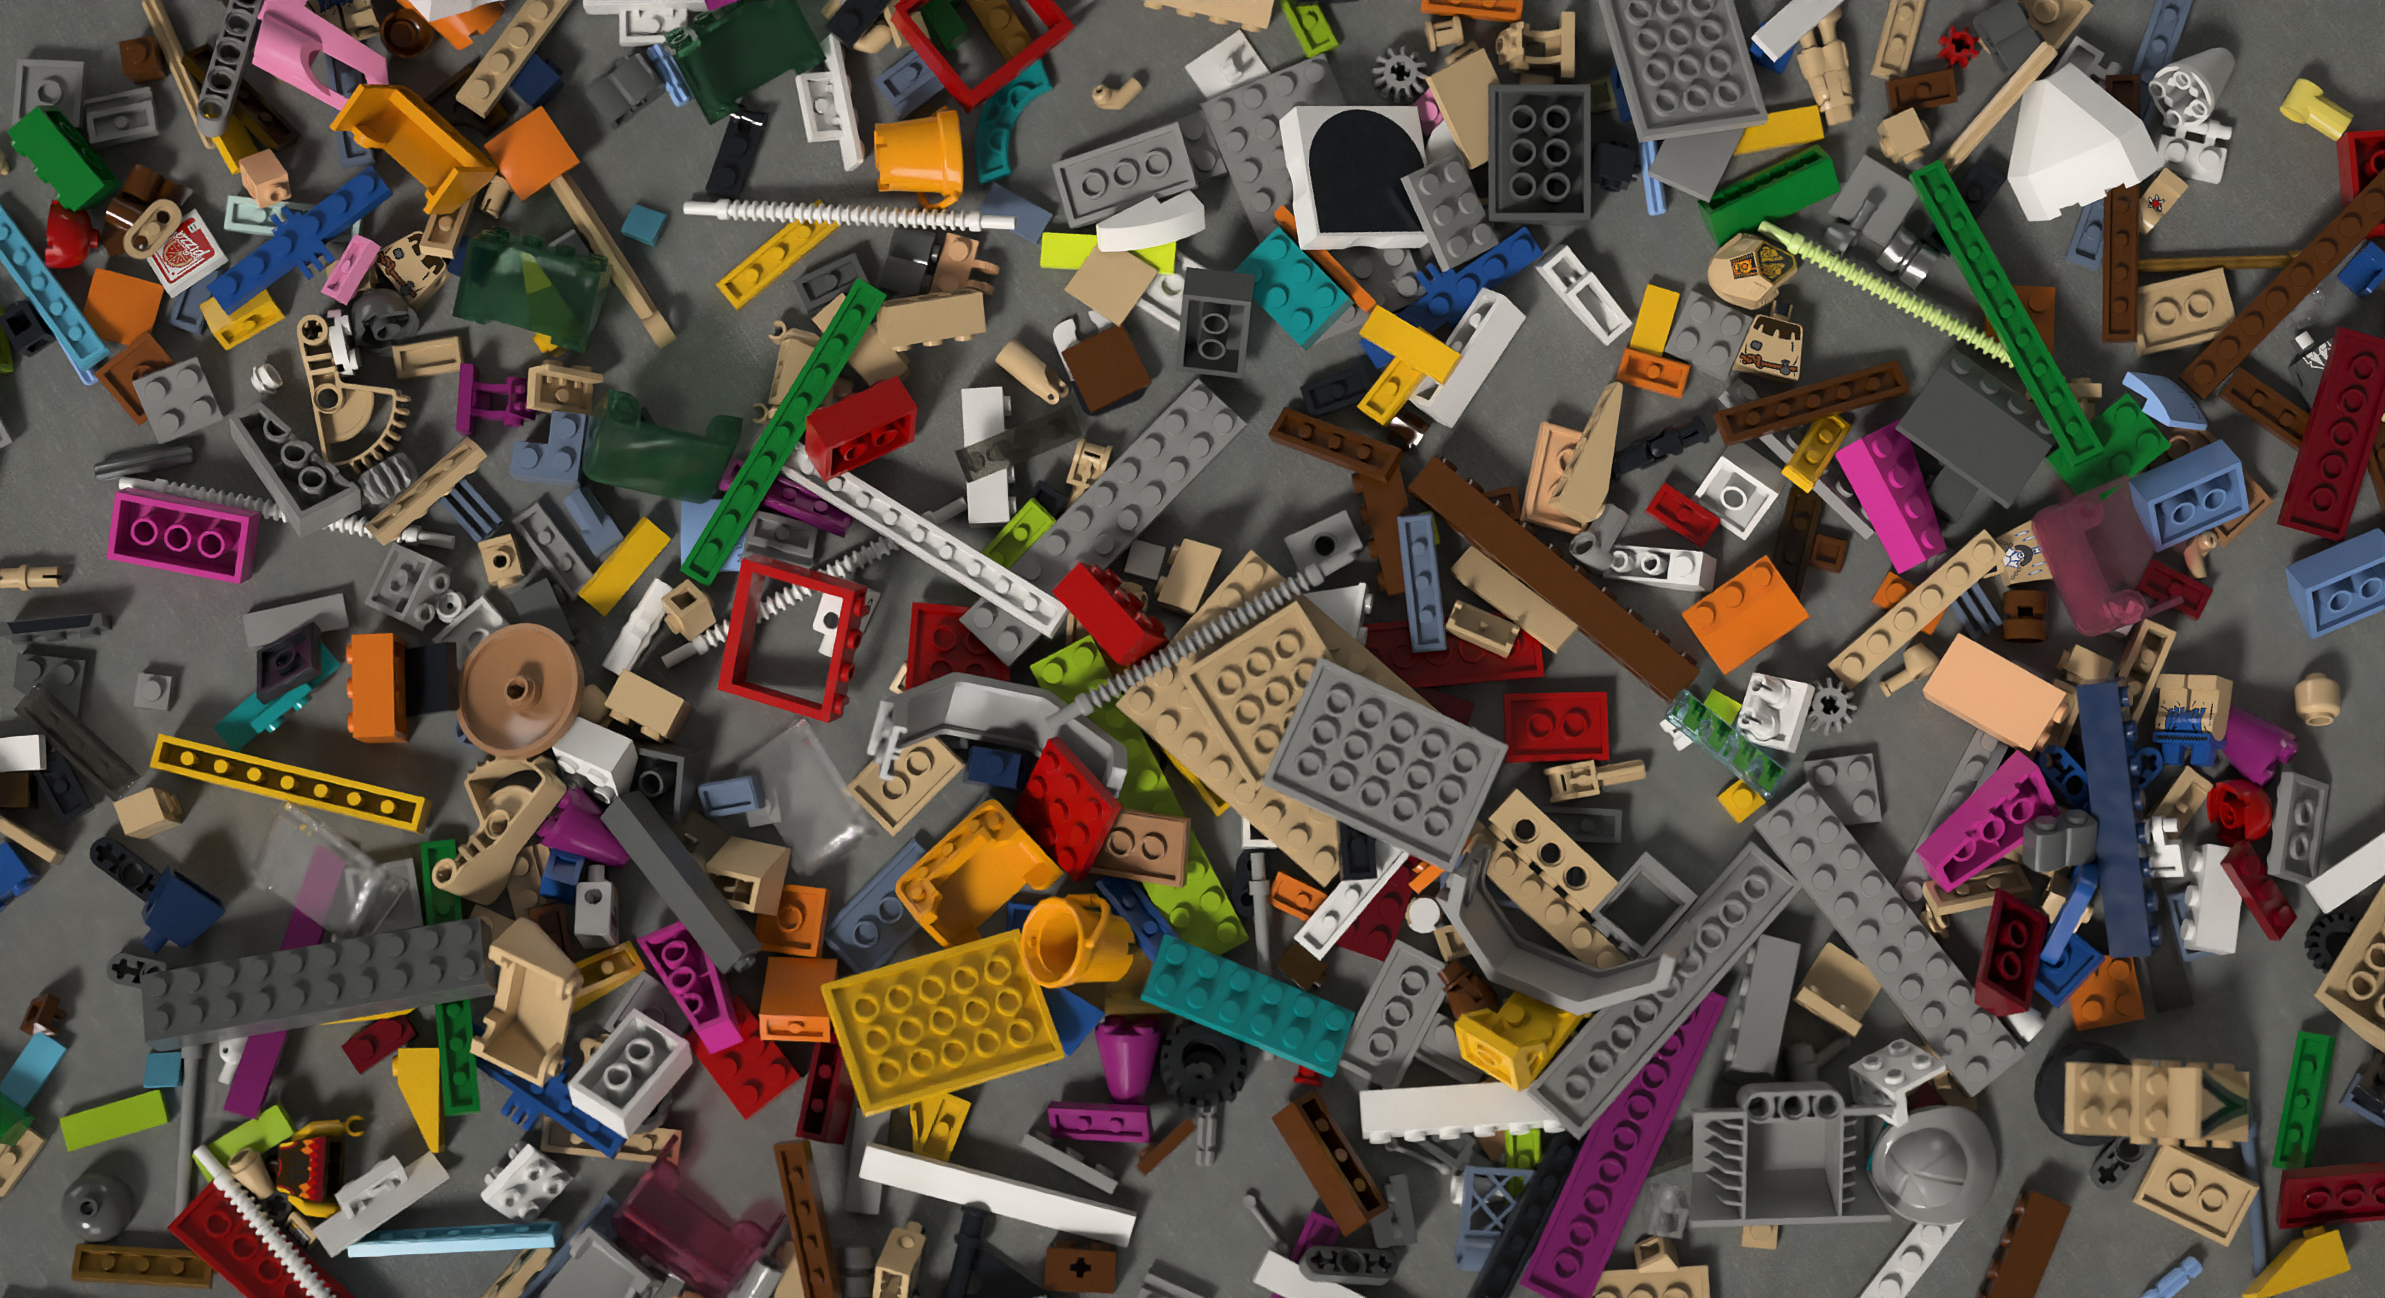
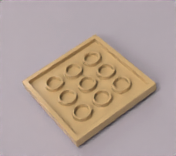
M1297 600L1179 674L1252 792L1264 786L1261 782L1318 658L1322 657L1337 664Z

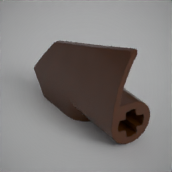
M134 163L120 194L114 196L105 214L104 222L106 225L100 235V239L109 257L127 254L123 246V237L127 230L153 202L166 199L174 202L181 209L193 195L194 191L163 178L159 173L145 166ZM159 211L157 213V220L163 224L168 222V214L164 211ZM137 236L134 239V244L137 248L146 242L142 236Z

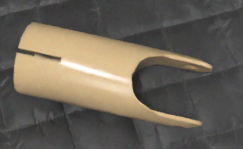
M1015 338L1009 341L995 360L1026 388L1049 404L1054 405L1058 403L1060 398L1066 397L1069 393L1068 385L1049 366ZM1059 387H1063L1064 392H1061ZM1049 394H1053L1054 399H1051Z

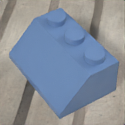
M2222 439L2128 480L2133 506L2156 552L2250 512L2241 460Z
M2376 528L2285 567L2290 596L2308 636L2312 640L2385 609V534L2380 528Z

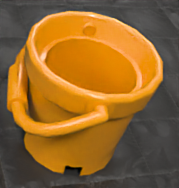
M943 106L929 117L891 123H876L874 125L876 130L874 131L875 165L877 170L880 171V178H877L879 192H914L923 209L927 208L929 212H932L933 209H937L938 212L942 211L962 197L964 184L963 148L959 116L955 109ZM925 192H938L947 198L937 204H931L926 199Z
M1068 894L1065 898L1055 896L1038 903L1030 911L1023 925L1022 935L1018 943L1021 947L1023 965L1031 979L1036 984L1047 988H1061L1074 983L1115 982L1120 980L1127 973L1133 962L1134 955L1127 954L1128 943L1135 942L1130 924L1121 916L1110 915V906L1105 899L1099 898L1097 894ZM1097 906H1100V908L1102 909V913L1085 908H1095Z

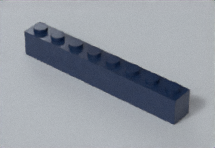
M2125 677L2083 680L2076 685L2092 818L2098 821L2096 851L2110 958L2152 956L2159 949V945H2162L2163 933L2161 925H2156L2155 911H2158L2159 902L2157 892L2155 890L2152 891L2150 877L2154 876V862L2151 856L2148 857L2146 843L2150 841V829L2148 823L2143 822L2142 809H2145L2146 797L2144 789L2139 788L2138 775L2141 774L2142 766L2139 754H2135L2133 742L2137 740V726L2135 720H2131L2129 707L2133 704V693L2131 686H2126Z

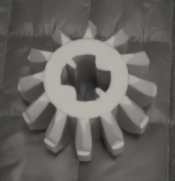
M1405 46L1401 47L1399 55H1396L1392 48L1387 49V58L1378 56L1376 63L1379 67L1372 68L1371 72L1372 76L1378 78L1373 82V88H1384L1381 93L1383 100L1387 99L1390 94L1394 95L1393 104L1395 105L1399 104L1400 96H1404L1406 102L1411 103L1413 101L1412 92L1416 95H1422L1424 89L1420 84L1427 83L1425 78L1428 75L1422 73L1427 69L1426 62L1416 63L1419 57L1417 51L1413 52L1410 57L1406 56L1407 48ZM1397 70L1404 71L1403 81L1396 80Z
M398 452L361 474L358 482L365 497H368L372 504H380L415 483L419 475L411 459H408L405 453Z
M1832 677L1825 678L1824 687L1817 679L1811 682V685L1815 687V691L1805 720L1807 721L1810 718L1814 720L1810 725V731H1816L1821 724L1823 735L1828 736L1831 732V725L1837 733H1841L1844 731L1842 722L1851 724L1854 721L1852 716L1846 712L1857 710L1856 704L1847 703V700L1851 699L1855 694L1853 691H1849L1846 694L1841 692L1846 684L1844 681H1840L1835 688H1833ZM1821 699L1822 702L1828 699L1832 701L1831 708L1835 710L1834 714L1833 711L1827 714L1822 711L1824 705L1820 703Z

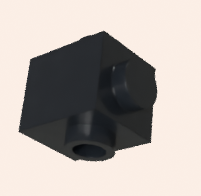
M1598 141L1591 162V182L1601 184L1600 188L1609 192H1620V189L1627 190L1630 181L1636 182L1641 162L1635 161L1637 150L1630 149L1631 146L1620 141H1611L1610 144Z

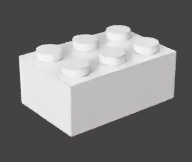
M633 1008L568 1083L573 1105L626 1139H629L693 1063L689 1042Z

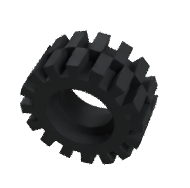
M2336 913L2323 916L2319 921H2315L2311 925L2312 930L2307 931L2305 937L2309 939L2308 942L2304 943L2305 949H2309L2310 954H2307V958L2314 961L2313 966L2316 969L2323 970L2322 973L2327 974L2337 958L2331 955L2327 949V939L2330 934L2335 931H2341L2350 937L2361 920L2357 916L2351 917L2348 913Z

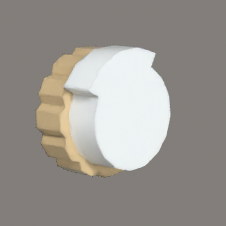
M1419 895L1418 898L1414 897L1407 905L1405 919L1408 921V926L1414 931L1430 933L1436 930L1437 926L1441 923L1443 910L1440 908L1438 901L1434 900V897Z

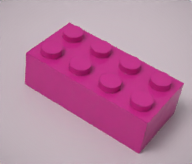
M126 487L115 492L106 559L241 584L252 578L261 512Z

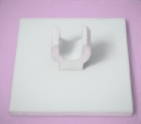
M1240 29L1185 66V69L1207 100L1271 75Z

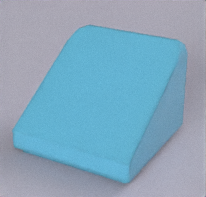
M634 204L623 224L621 233L625 237L655 247L667 215Z
M181 1052L147 1054L144 1088L183 1087L184 1070Z

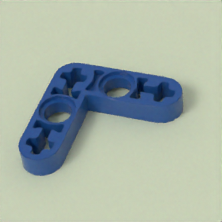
M2048 745L2043 753L2037 752L2034 756V763L2039 767L2044 779L2072 809L2083 810L2092 817L2087 773L2059 746ZM2137 747L2134 749L2135 754H2139L2140 757L2141 755L2151 756V759L2148 761L2151 766L2150 769L2142 768L2141 774L2138 775L2140 778L2138 781L2139 788L2143 789L2160 773L2163 767V758L2160 752L2151 747ZM2046 754H2056L2055 763L2061 769H2067L2068 766L2070 769L2061 774L2055 767H2046L2045 765L2048 762V759L2045 757ZM2076 775L2082 781V790L2077 795H2071L2066 789V783L2070 777Z
M2097 852L2094 861L2072 866L2069 892L2043 941L2040 955L2041 960L2053 965L2057 963L2085 911L2098 881Z

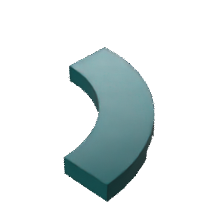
M1042 58L991 96L983 108L974 142V159L980 186L1012 175L1009 165L1008 148L1013 127L1029 104L1053 90Z

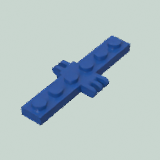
M369 166L304 215L299 210L293 214L287 205L283 206L281 210L287 217L285 221L282 222L276 213L270 216L276 225L271 230L275 236L206 287L229 316L296 266L310 280L314 275L310 268L307 267L308 265L313 263L317 270L321 272L325 267L318 259L323 255L330 264L336 261L325 245L390 198L393 193L373 167Z
M1523 226L1457 273H1455L1453 268L1439 273L1433 263L1430 262L1425 266L1432 277L1430 280L1426 278L1421 270L1414 273V276L1427 294L1400 311L1396 316L1416 328L1422 327L1429 333L1445 322L1452 330L1458 325L1482 287L1493 290L1542 256L1543 252L1527 228ZM1365 338L1357 341L1376 369L1381 368L1395 358V356Z
M472 1022L473 1037L476 1035L481 1037L486 1030ZM475 1055L477 1068L513 1091L500 1113L508 1117L517 1107L518 1109L511 1119L517 1125L522 1122L526 1115H529L522 1127L527 1132H530L545 1113L612 1160L615 1159L628 1140L573 1105L569 1087L565 1085L569 1074L565 1071L572 1059L566 1055L562 1057L565 1059V1064L560 1074L556 1078L552 1076L543 1087Z

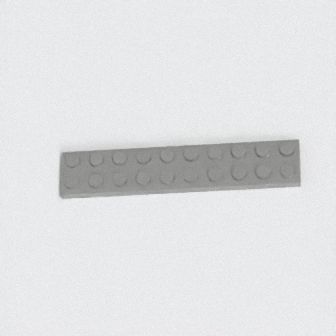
M1197 378L1057 522L1027 550L1009 571L1060 601L1052 593V590L1079 562L1090 566L1097 564L1106 571L1247 427V424ZM981 597L959 619L1008 668L1043 635L984 597Z
M1808 781L1753 824L1938 1058L1946 1063L1949 1072L1969 1097L1975 1096L2026 1055L2000 1020L1991 1012L1974 1003L1975 989Z
M1750 841L1648 955L1652 956L1663 953L1685 921L1699 926L1692 954L1670 986L1664 990L1601 1008L1527 1090L1526 1094L1580 1140L1754 944L1759 936L1801 891L1803 886L1800 882Z

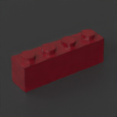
M831 1021V1041L815 1042L795 1136L804 1139L810 1138V1140L826 1144L844 1145L855 1096V1088Z

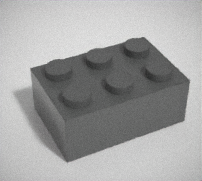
M1187 267L1182 296L1176 371L1243 379L1255 275Z

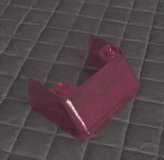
M2128 474L2120 475L2037 511L2031 520V531L2073 627L2083 636L2094 637L2122 628L2184 602L2181 595H2172L2147 606L2143 596L2137 591L2125 589L2112 595L2084 531L2098 525L2104 516V506L2099 494L2131 481Z
M673 1134L611 1219L614 1230L621 1237L706 1298H726L765 1250L787 1215L781 1211L767 1230L750 1220H740L732 1229L676 1189L681 1182V1172L673 1162L665 1158L679 1139L678 1136Z

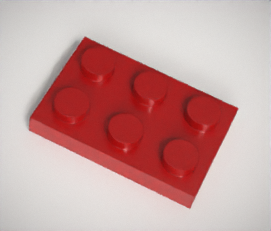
M1607 692L1503 695L1505 744L1509 746L1505 754V763L1609 760Z

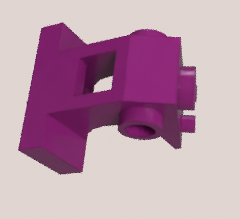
M460 363L456 431L461 436L475 437L476 420L503 421V425L507 427H524V422L535 421L536 410L526 408L527 379L507 377L506 384L479 382L480 370L474 364ZM492 394L509 395L508 406H506L505 411H491Z

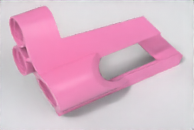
M307 0L264 1L257 15V18L262 20L252 64L340 111L349 98L320 83L310 69L320 51L364 73L367 84L391 85L386 58L306 8Z

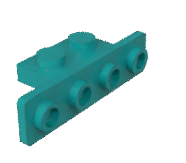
M321 642V676L265 705L257 699V691L254 692L214 726V730L234 752L239 751L265 728L271 733L285 722L286 719L282 714L293 707L298 711L312 699L309 692L338 669L340 662Z

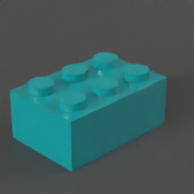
M1279 227L1233 271V273L1255 275L1253 299L1306 351L1354 304Z

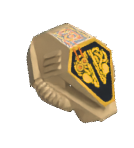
M1739 233L1718 249L1711 257L1707 276L1709 285L1720 298L1729 303L1753 310L1764 307L1774 301L1779 295V288L1787 284L1798 273L1795 255L1769 244L1767 240L1760 236Z

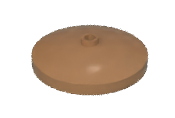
M513 624L487 636L470 653L458 676V711H456L460 727L475 746L502 759H525L538 755L552 747L565 735L573 724L583 699L584 673L575 649L564 637L538 624Z

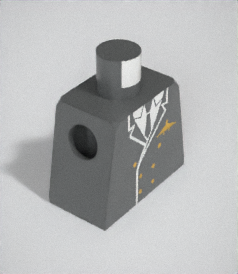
M2306 330L2291 341V344L2302 359L2290 366L2288 371L2308 412L2311 413L2334 337L2319 346L2309 331Z

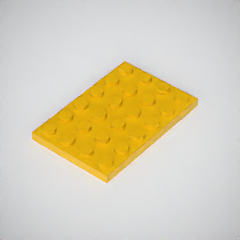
M1019 928L822 984L821 991L864 1117L1063 1059L1065 1054L1041 987L1031 979L1023 965L1021 947L1018 943L1021 938Z

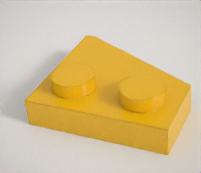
M949 1093L911 1103L910 1119L913 1153L949 1162L972 1103Z

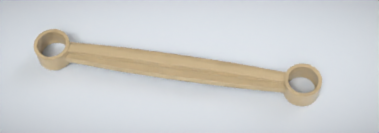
M566 172L552 181L550 184L575 226L581 234L585 235L590 243L591 250L639 316L659 349L676 340L677 337L655 307L631 265L570 174Z

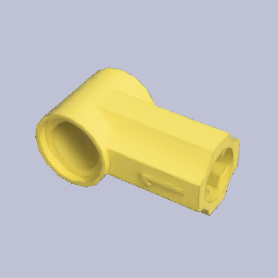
M2297 79L2279 108L2281 113L2296 123H2307L2332 140L2337 141L2349 126L2354 115L2324 97L2323 91L2316 84L2305 79Z

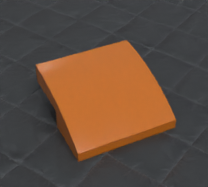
M542 105L512 124L483 146L522 203L548 187L552 181L580 163Z
M95 268L82 314L102 341L129 346L146 331L152 333L164 287L163 285Z

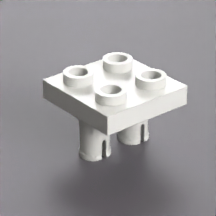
M1753 672L1732 737L1740 740L1737 736L1739 734L1749 743L1795 753L1815 687L1802 682Z
M519 1141L515 1146L520 1153L518 1154L513 1148L510 1149L509 1157L512 1161L505 1169L498 1166L490 1170L496 1177L495 1179L487 1173L485 1182L488 1187L480 1194L487 1204L517 1224L532 1223L573 1179L564 1168L529 1143Z

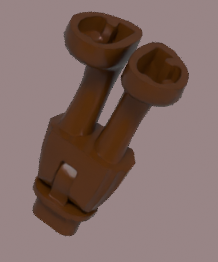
M1458 958L1454 959L1437 973L1445 984L1442 990L1447 992L1446 996L1456 1020L1464 1013L1487 1008L1497 1014L1500 1010L1496 1002L1497 993L1482 978L1472 972L1471 968L1466 969Z

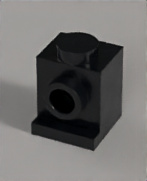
M26 300L14 302L0 316V325L16 352L27 357H32L57 340L31 302ZM31 323L32 326L26 330L27 325Z

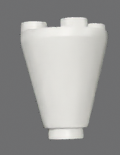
M2222 47L2209 49L2168 64L2156 73L2154 79L2148 85V91L2169 126L2174 128L2198 126L2210 117L2235 66L2234 56L2229 50Z

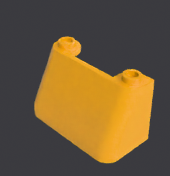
M990 799L975 808L906 871L898 880L895 886V893L915 920L944 949L983 939L977 928L1026 883L1034 890H1044L1051 887L1064 872L1000 802Z

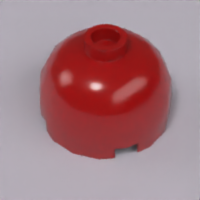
M52 200L46 232L48 247H50L45 248L46 267L73 268L81 265L88 258L91 248H98L99 229L93 228L92 219L87 210L74 212L72 209L64 208L58 200Z
M2233 778L2216 783L2217 786L2212 788L2207 794L2206 807L2210 824L2215 820L2217 821L2221 832L2216 834L2218 839L2230 848L2234 846L2237 840H2248L2252 844L2262 839L2272 826L2274 808L2272 799L2266 791L2257 783L2253 784L2243 778Z

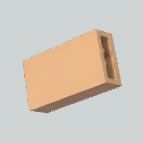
M1960 633L1957 634L1922 690L1927 700L2032 759L2037 752H2044L2052 738L2049 732L2056 722L2058 724L2063 722L2070 710V706L2067 705L2069 700L2066 692Z

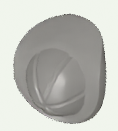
M1947 1105L1921 1107L1907 1112L1908 1123L1898 1128L1890 1123L1883 1130L1874 1147L1872 1172L1880 1195L1897 1214L1919 1224L1943 1226L1966 1220L1980 1212L1987 1205L1993 1194L1996 1182V1149L1986 1125L1972 1110L1965 1107Z

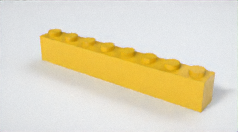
M160 733L158 734L149 766L162 772L422 835L425 833L433 803L423 797Z

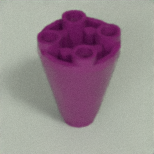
M2230 704L2227 730L2224 736L2226 746L2225 750H2221L2241 778L2253 784L2257 783L2265 790L2276 778L2275 769L2279 764L2283 762L2287 765L2299 752L2300 749L2296 743L2298 737L2284 728Z
M578 785L574 789L567 788L566 793L556 804L559 809L554 817L547 816L536 832L537 835L542 837L540 844L551 849L555 848L584 856L585 860L610 868L616 866L622 869L630 859V855L601 820L600 817L605 811L583 788Z
M1106 1015L1104 1022L1095 1026V1039L1111 1102L1123 1105H1142V1103L1146 1102L1163 1039V1026L1159 1025V1018L1155 1016H1142L1138 1018V1021L1125 1020L1123 1015Z

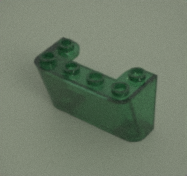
M739 0L725 5L713 13L712 11H705L694 18L695 23L684 29L677 27L666 33L664 36L666 40L662 43V48L705 121L710 126L739 110L738 105L734 101L788 70H792L796 75H800L827 60L796 0Z
M491 226L490 230H482L469 237L453 308V317L482 325L498 321L551 336L550 344L581 353L588 350L614 267L608 263V257L595 253H589L588 257L576 254V248L563 244H556V247L544 245V240L536 236L523 235V238L510 235L511 230L499 226Z

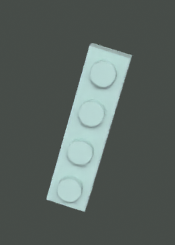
M228 196L224 229L229 232L275 236L271 231L276 227L270 218L272 214L276 213L283 222L287 219L281 210L283 206L287 205L293 214L299 210L304 215L316 205L281 201L260 209L253 198ZM364 217L330 242L349 244L354 234L362 236Z

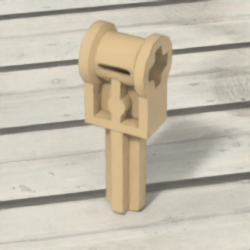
M1080 437L1066 481L1067 485L1073 487L1065 512L1108 469L1113 446L1102 447L1086 442V438ZM1085 454H1090V455L1097 456V457H1100V458H1095V457H1092V456H1089V455H1085Z
M1641 759L1595 767L1594 760L1545 769L1544 775L1549 777L1552 797L1549 798L1550 804L1596 796L1600 794L1599 787L1644 779L1646 777L1644 762Z

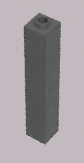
M637 790L618 795L602 814L601 820L722 975L734 971L742 973L749 969L756 961L754 956L763 947L644 794Z

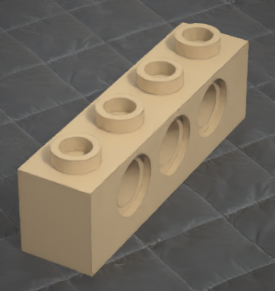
M2146 618L2135 624L2113 677H2125L2126 686H2131L2133 704L2129 707L2130 718L2135 720L2136 726L2177 632Z
M1514 788L1487 817L1492 823L1488 829L1502 842L1506 838L1510 839L1517 846L1513 852L1528 866L1532 861L1543 870L1539 876L1550 887L1554 889L1559 885L1565 890L1568 895L1564 900L1577 912L1584 908L1587 912L1591 913L1618 884L1608 872L1517 788ZM1523 819L1530 820L1534 826L1533 834L1527 839H1520L1515 832L1516 824ZM1547 843H1554L1559 849V856L1555 861L1547 863L1541 858V849ZM1575 866L1580 867L1584 872L1583 882L1577 886L1569 885L1566 880L1567 871Z

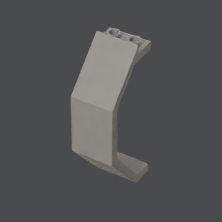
M952 672L882 700L866 754L874 755V763L879 764V779L892 781L894 777V761L899 760L901 749L937 735L947 734L1021 748L1032 752L1037 757H1040L1048 739L1058 736L1116 799H1118L1127 772V748L1082 714L1053 730L1050 729L1045 718L1069 705L1050 690L959 672Z
M1481 842L1471 853H1465L1459 868L1453 869V872L1449 874L1447 883L1435 896L1488 980L1578 1016L1667 989L1691 956L1699 927L1685 921L1663 953L1606 969H1599L1524 940L1516 933L1486 888L1485 877L1492 847Z

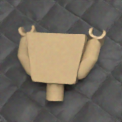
M781 321L773 323L776 328L783 329L782 334L779 336L768 335L773 343L781 345L768 404L773 406L770 408L765 404L755 403L753 408H763L765 414L763 418L752 419V421L761 425L770 422L819 342L820 337L817 334L796 328L788 330ZM838 376L819 407H829L832 396L843 398L852 393L853 380Z

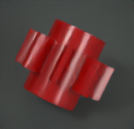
M1952 26L1948 30L1949 38L1941 36L1938 39L1937 43L1943 46V49L1938 53L1937 58L1944 57L1948 62L1947 68H1951L1953 64H1960L1965 69L1968 66L1967 57L1976 59L1979 55V52L1973 49V46L1979 41V37L1972 38L1968 33L1969 27H1966L1963 31L1956 32V29ZM1955 43L1962 45L1960 53L1955 51Z

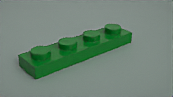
M2298 1031L2272 1167L2284 1170L2311 1168L2336 1041L2334 1037Z

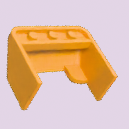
M359 84L329 126L333 131H351L354 134L353 139L363 148L384 149L427 188L424 195L428 201L423 211L428 215L452 214L488 184L499 170L488 156L414 91L402 85Z

